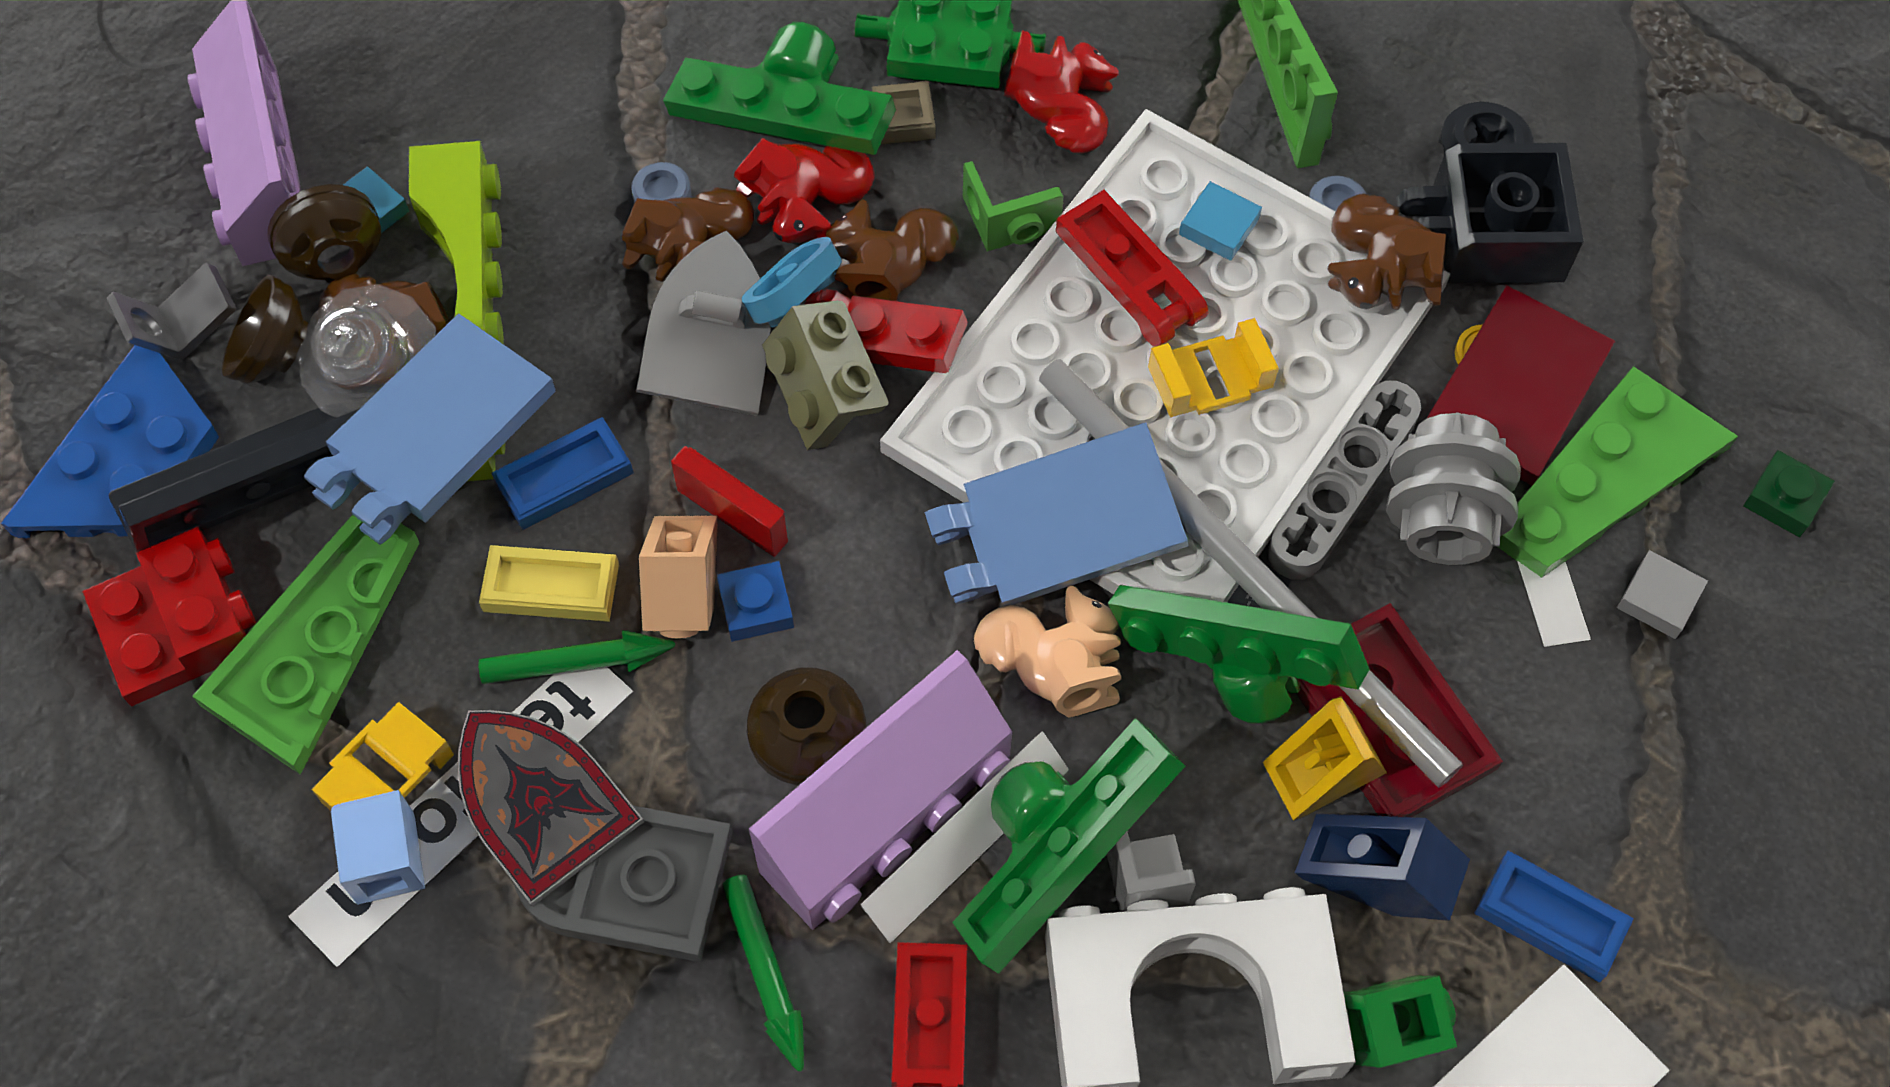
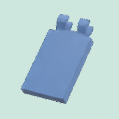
M458 314L326 441L334 456L325 457L315 462L308 469L304 477L316 487L312 492L313 495L332 510L339 507L360 482L374 490L375 492L368 493L361 498L351 512L363 522L359 527L360 530L380 545L393 535L399 524L410 513L426 523L556 392L553 380L471 321Z
M1146 422L964 483L969 502L942 505L925 512L932 537L935 538L937 545L950 543L970 534L979 563L960 565L944 572L952 598L954 597L956 604L965 603L998 590L1004 606L1015 605L1188 547V539Z

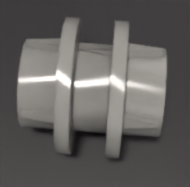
M1458 412L1436 415L1421 422L1415 434H1409L1408 441L1395 449L1390 461V474L1396 486L1391 489L1388 496L1386 512L1391 523L1401 529L1400 541H1407L1409 550L1417 557L1433 563L1446 565H1464L1478 562L1489 556L1493 546L1500 545V536L1512 530L1518 519V504L1512 491L1515 490L1520 480L1521 467L1517 455L1505 446L1506 438H1499L1497 428L1489 421L1474 415Z

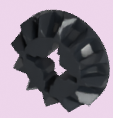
M1492 102L1468 103L1452 111L1443 123L1438 143L1443 145L1444 153L1459 143H1475L1478 137L1485 143H1534L1528 124L1519 114L1506 106Z

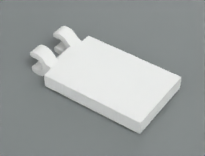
M1563 964L1434 1087H1654L1670 1070Z

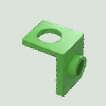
M973 161L963 165V199L986 251L1011 244L1022 245L1030 243L1041 235L1046 234L1062 214L1063 195L1059 187L992 206Z

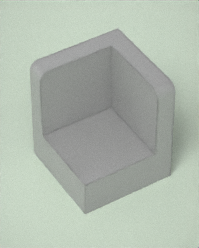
M1127 831L1107 853L1120 912H1127L1129 905L1145 900H1164L1168 902L1169 908L1188 906L1196 883L1193 871L1190 869L1183 870L1175 834L1130 842Z

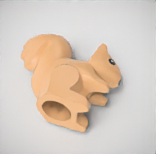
M1068 586L1066 589L1065 613L1067 624L1045 630L1036 614L1024 607L1014 605L997 608L987 614L978 624L974 634V645L984 663L992 664L1000 672L1005 673L1016 669L1024 685L1031 692L1051 701L1057 711L1070 718L1116 705L1120 701L1117 689L1111 686L1121 680L1120 671L1115 667L1103 666L1119 659L1118 650H1114V648L1120 645V638L1114 635L1119 624L1108 606L1082 595L1076 587Z

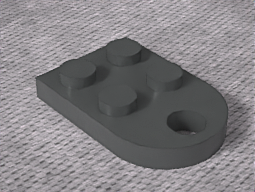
M633 806L643 818L644 823L533 907L514 884L516 892L528 913L536 922L551 932L566 937L701 962L733 830L729 823Z

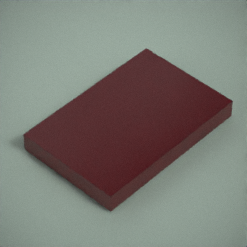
M1506 285L1427 418L1458 412L1474 415L1489 421L1497 428L1499 438H1506L1505 446L1517 455L1521 467L1520 480L1533 486L1613 347L1615 340Z
M1391 603L1351 623V626L1370 671L1463 764L1462 768L1447 783L1438 788L1339 686L1330 684L1318 686L1304 679H1299L1300 691L1296 694L1312 717L1330 700L1339 697L1343 698L1355 714L1387 772L1359 787L1378 816L1413 817L1498 770L1503 762Z

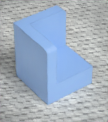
M399 790L336 804L332 807L331 817L340 884L357 905L425 889L415 815Z

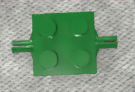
M899 0L898 6L890 17L857 13L855 22V38L888 40L887 76L999 88L1002 68L1009 60L1010 54L1016 52L1021 32L1013 31V24L1010 18L1012 0ZM1030 33L1035 52L1044 53L1046 34Z

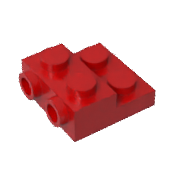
M199 527L137 552L136 555L141 566L82 591L121 695L131 707L217 669L248 634L246 629L256 624L254 615L242 591L239 589L231 593L225 577L235 573V570L219 538L208 542Z

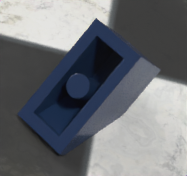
M1316 814L1295 873L1305 881L1392 916L1450 921L1470 859L1427 818Z

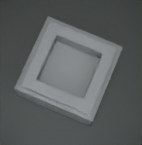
M1649 550L1639 565L1617 608L1676 639L1684 628L1708 580Z

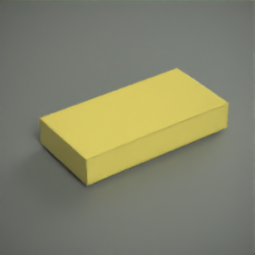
M490 545L479 604L483 612L610 622L619 568L617 556L614 554Z

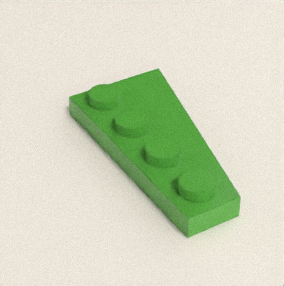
M1238 0L1296 168L1319 165L1325 140H1329L1332 135L1331 117L1338 91L1290 0Z
M1633 366L1517 503L1518 519L1512 530L1500 536V545L1497 547L1542 578L1601 538L1610 527L1625 517L1627 519L1646 507L1648 502L1670 486L1675 487L1691 476L1695 469L1712 457L1714 459L1730 449L1738 436Z
M352 514L192 697L209 713L301 775L419 545L415 532L401 523L393 535L379 545L360 530L359 527L363 522Z

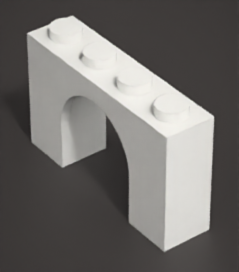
M1282 888L1266 893L1263 896L1264 900L1237 902L1235 895L1213 894L1196 900V906L1169 908L1168 902L1164 900H1145L1129 905L1127 912L1100 914L1098 907L1076 906L1060 911L1058 914L1059 918H1049L1045 933V946L1062 1087H1138L1140 1078L1130 1010V991L1137 978L1150 965L1165 957L1180 953H1201L1216 957L1239 971L1252 986L1262 1010L1273 1084L1343 1078L1355 1063V1056L1326 894L1305 896V891L1301 888Z

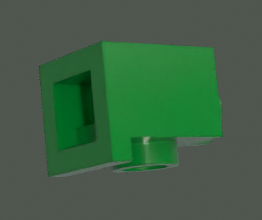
M1413 975L1355 991L1343 992L1355 1056V1063L1353 1065L1382 1068L1457 1047L1452 1028L1456 1021L1455 1008L1450 995L1442 987L1440 976ZM1393 1007L1396 1009L1398 1013V1025Z

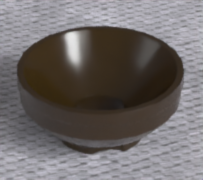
M326 184L302 190L283 202L270 219L267 229L268 242L279 264L286 271L310 280H340L355 274L371 258L380 242L381 225L374 204L366 194L349 186ZM336 245L350 247L348 254L342 258L331 262H321L318 260L320 254L329 247Z
M267 275L255 287L237 318L228 340L222 362V374L224 377L249 384L263 380L279 371L285 373L294 363L299 348L305 340L308 322L303 319L300 303L291 285L282 282L280 278L273 275Z
M801 667L787 670L770 679L753 698L747 717L748 741L750 750L757 763L768 774L780 781L793 785L803 783L866 729L863 705L854 689L843 678L819 668ZM801 697H811L818 700L825 710L822 720L817 725L807 729L792 726L785 718V711L793 700Z

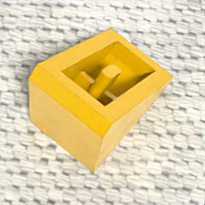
M1342 697L1330 700L1263 761L1293 820L1302 818L1387 773L1355 714Z

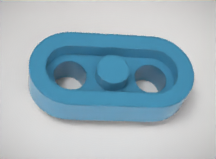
M821 237L795 248L745 292L742 302L754 323L768 322L771 327H776L792 306L800 305L811 293L824 289L835 280V270L841 265L842 259L829 237Z

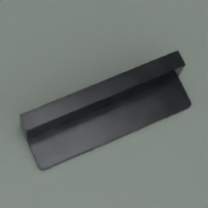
M345 398L336 400L112 490L109 493L110 502L136 552L195 527H199L202 532L312 486L305 479L304 475L318 460L334 456L326 441L359 409L354 410L350 402Z

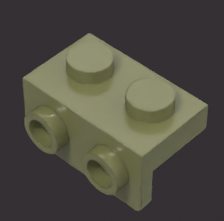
M842 301L792 306L762 344L767 366L775 374L788 405L789 417L794 426L798 428L807 450L828 447L855 416L880 413L888 405V399L848 309Z

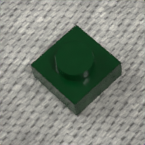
M1777 450L1762 472L1743 507L1800 538L1811 524L1835 481Z

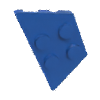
M134 345L1 524L10 535L17 538H30L31 531L63 530L68 537H94L106 532L114 533L117 536H128L110 502L109 493L119 487L209 452L218 440L219 435L162 355Z

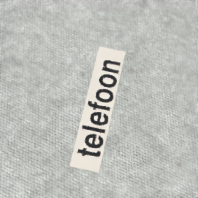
M608 667L554 674L512 713L532 717L550 724L569 735L576 742H580L624 701L633 690ZM458 762L410 805L416 820L425 885L478 836L463 804L459 787ZM337 872L288 917L338 967L419 890L357 905L340 884L339 872Z

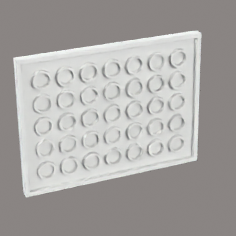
M1145 109L1061 215L1105 189L1194 285L1207 303L1209 309L1208 316L1194 326L1184 324L1176 329L1175 337L1167 342L1171 349L1174 350L1224 335L1226 340L1234 338L1239 322L1255 318L1279 367L1274 387L1252 393L1250 400L1201 415H1198L1195 410L1170 418L1148 369L1150 352L1153 346L1144 338L1135 319L1058 236L1055 221L962 337L949 372L947 374L934 372L880 439L881 453L965 503L969 502L964 483L1095 440L1086 428L1039 382V377L1043 370L1053 361L1061 359L1129 428L1146 422L1158 457L1259 557L1270 541L1277 524L1368 393L1381 381L1433 305L1428 302L1422 287H1405L1402 303L1398 310L1392 309L1388 296L1383 293L1379 302L1373 308L1361 309L1351 304L1341 292L1328 287V281L1334 275L1328 272L1327 267L1330 263L1367 259V254L1349 251L1338 243L1331 231L1332 217L1335 211ZM1210 181L1262 207L1259 221L1232 261L1179 235L1182 220ZM1446 271L1443 272L1442 291L1446 287L1450 273ZM1163 293L1153 299L1162 309L1171 304V301ZM1209 349L1195 353L1215 399L1230 396ZM1185 529L1188 547L1089 579L1112 594L1116 592L1119 585H1126L1226 603L1239 585Z

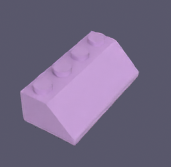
M231 0L192 48L196 73L188 75V83L195 105L198 109L203 108L204 118L196 119V128L205 153H211L213 163L204 165V173L212 197L214 199L219 198L221 209L212 211L214 227L221 245L231 244L242 266L276 259L268 242L267 229L270 219L276 209L288 198L300 192L301 188L277 69L248 1Z
M958 650L749 828L759 873L812 930L826 918L833 923L845 916L861 897L859 889L877 873L882 877H886L898 869L911 854L912 848L910 844L928 828L933 833L937 832L961 809L960 799L977 784L983 788L1011 761L1008 757L1011 750L1012 730L968 660Z

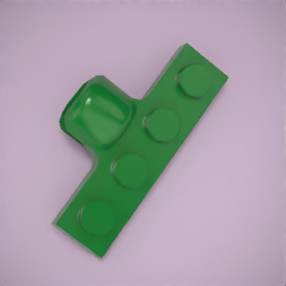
M792 22L780 28L763 62L755 68H741L686 57L663 99L670 116L876 155L896 112L892 95L829 84L828 82L839 61L838 55L835 54V44L826 32L805 22Z
M1119 585L1108 602L1122 630L1123 637L1131 647L1146 653L1157 651L1184 656L1193 661L1208 665L1212 669L1213 683L1226 709L1233 717L1249 724H1264L1286 714L1292 705L1287 691L1289 693H1298L1300 691L1299 679H1304L1318 686L1330 684L1359 690L1370 670L1350 623L1126 585Z
M1135 718L1086 774L1073 785H1070L1059 771L1056 772L1051 765L1044 761L1024 762L1012 767L1001 776L995 785L991 798L992 818L1012 842V853L1007 862L952 923L979 961L999 974L1184 769L1185 765L1152 730Z

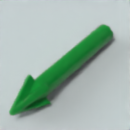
M622 630V639L480 658L478 662L479 675L482 684H490L623 664L628 665L630 672L673 649L676 644L671 640Z
M737 875L722 883V888L768 1019L764 1023L767 1029L766 1032L794 1069L801 1072L804 1068L803 1017H801V1010H794L748 876Z

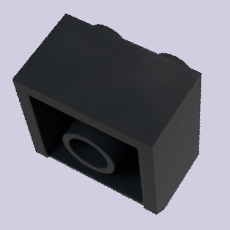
M1459 143L1445 151L1433 186L1409 187L1408 189H1403L1396 196L1400 215L1403 214L1405 217L1418 216L1420 218L1414 217L1413 220L1420 222L1434 233L1446 234L1444 270L1450 273L1447 283L1565 282L1584 242L1567 143Z

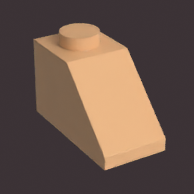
M654 516L639 555L643 631H660L662 636L668 638H687L696 635L699 631L709 630L715 600L717 516Z

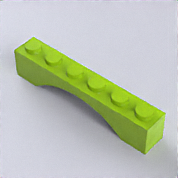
M480 141L409 147V197L421 229L440 246L455 268L457 284L455 316L458 314L462 315L503 344L501 317L499 312H493V298H500L503 294L498 261L492 262V248H501L502 246L499 216L497 212H492L491 200L501 198L500 176L497 164H487ZM505 443L467 481L493 479L491 473L495 471V455L505 454Z

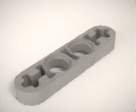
M1399 381L1378 383L1361 403L1275 527L1267 550L1268 560L1276 572L1289 579L1303 580L1313 576L1322 567L1390 466L1395 449L1407 441L1409 434L1414 429L1421 411V402L1417 393L1407 384ZM1390 405L1397 406L1400 412L1391 418L1385 427L1384 433L1375 428L1382 410H1386ZM1351 445L1366 446L1374 452L1377 463L1368 468L1356 467L1347 461L1344 456V450ZM1323 489L1336 491L1344 498L1346 508L1339 513L1323 512L1316 507L1312 496L1317 491ZM1306 524L1315 531L1311 536L1307 551L1300 552L1297 557L1290 555L1287 552L1289 544L1293 545L1304 532Z

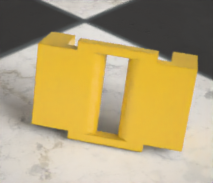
M1255 318L1239 322L1235 337L1226 340L1224 335L1174 350L1171 349L1169 343L1152 347L1148 363V369L1170 418L1195 410L1198 415L1248 401L1251 399L1252 393L1274 387L1279 369ZM1209 349L1230 396L1215 399L1195 353Z
M398 702L378 723L372 719L329 763L332 769L312 788V791L330 811L336 804L394 791L352 755L363 743L408 779L399 789L404 798L431 771L428 765L431 762L441 769L454 754L445 739Z

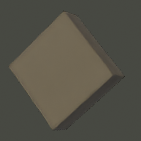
M928 81L872 87L873 92L892 95L896 107V112L881 144L936 139V126Z

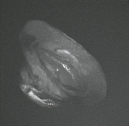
M378 284L344 289L312 315L305 340L299 348L301 385L322 412L336 418L361 408L437 335L436 328L411 296Z

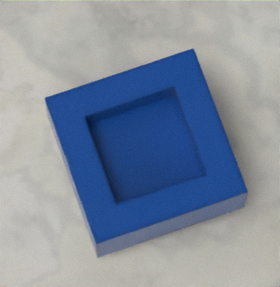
M779 561L717 574L731 642L794 628Z

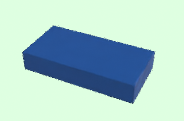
M601 417L491 474L518 524L524 530L634 474L631 462L604 418Z
M1507 851L1502 857L1474 912L1479 917L1599 983L1607 976L1634 919L1510 851Z

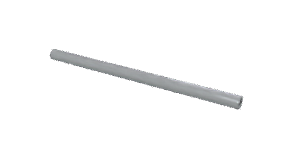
M1061 359L1053 361L1041 373L1039 382L1095 439L1129 428ZM1159 458L1183 528L1262 609L1317 618ZM1370 670L1359 690L1339 686L1438 788L1447 783L1462 768L1463 764Z

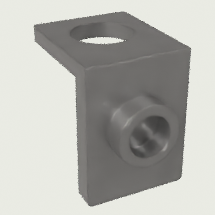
M204 263L159 307L114 291L107 297L109 305L128 343L179 360L187 357L236 311V306L216 266ZM131 313L147 322L155 336L142 330L133 320Z

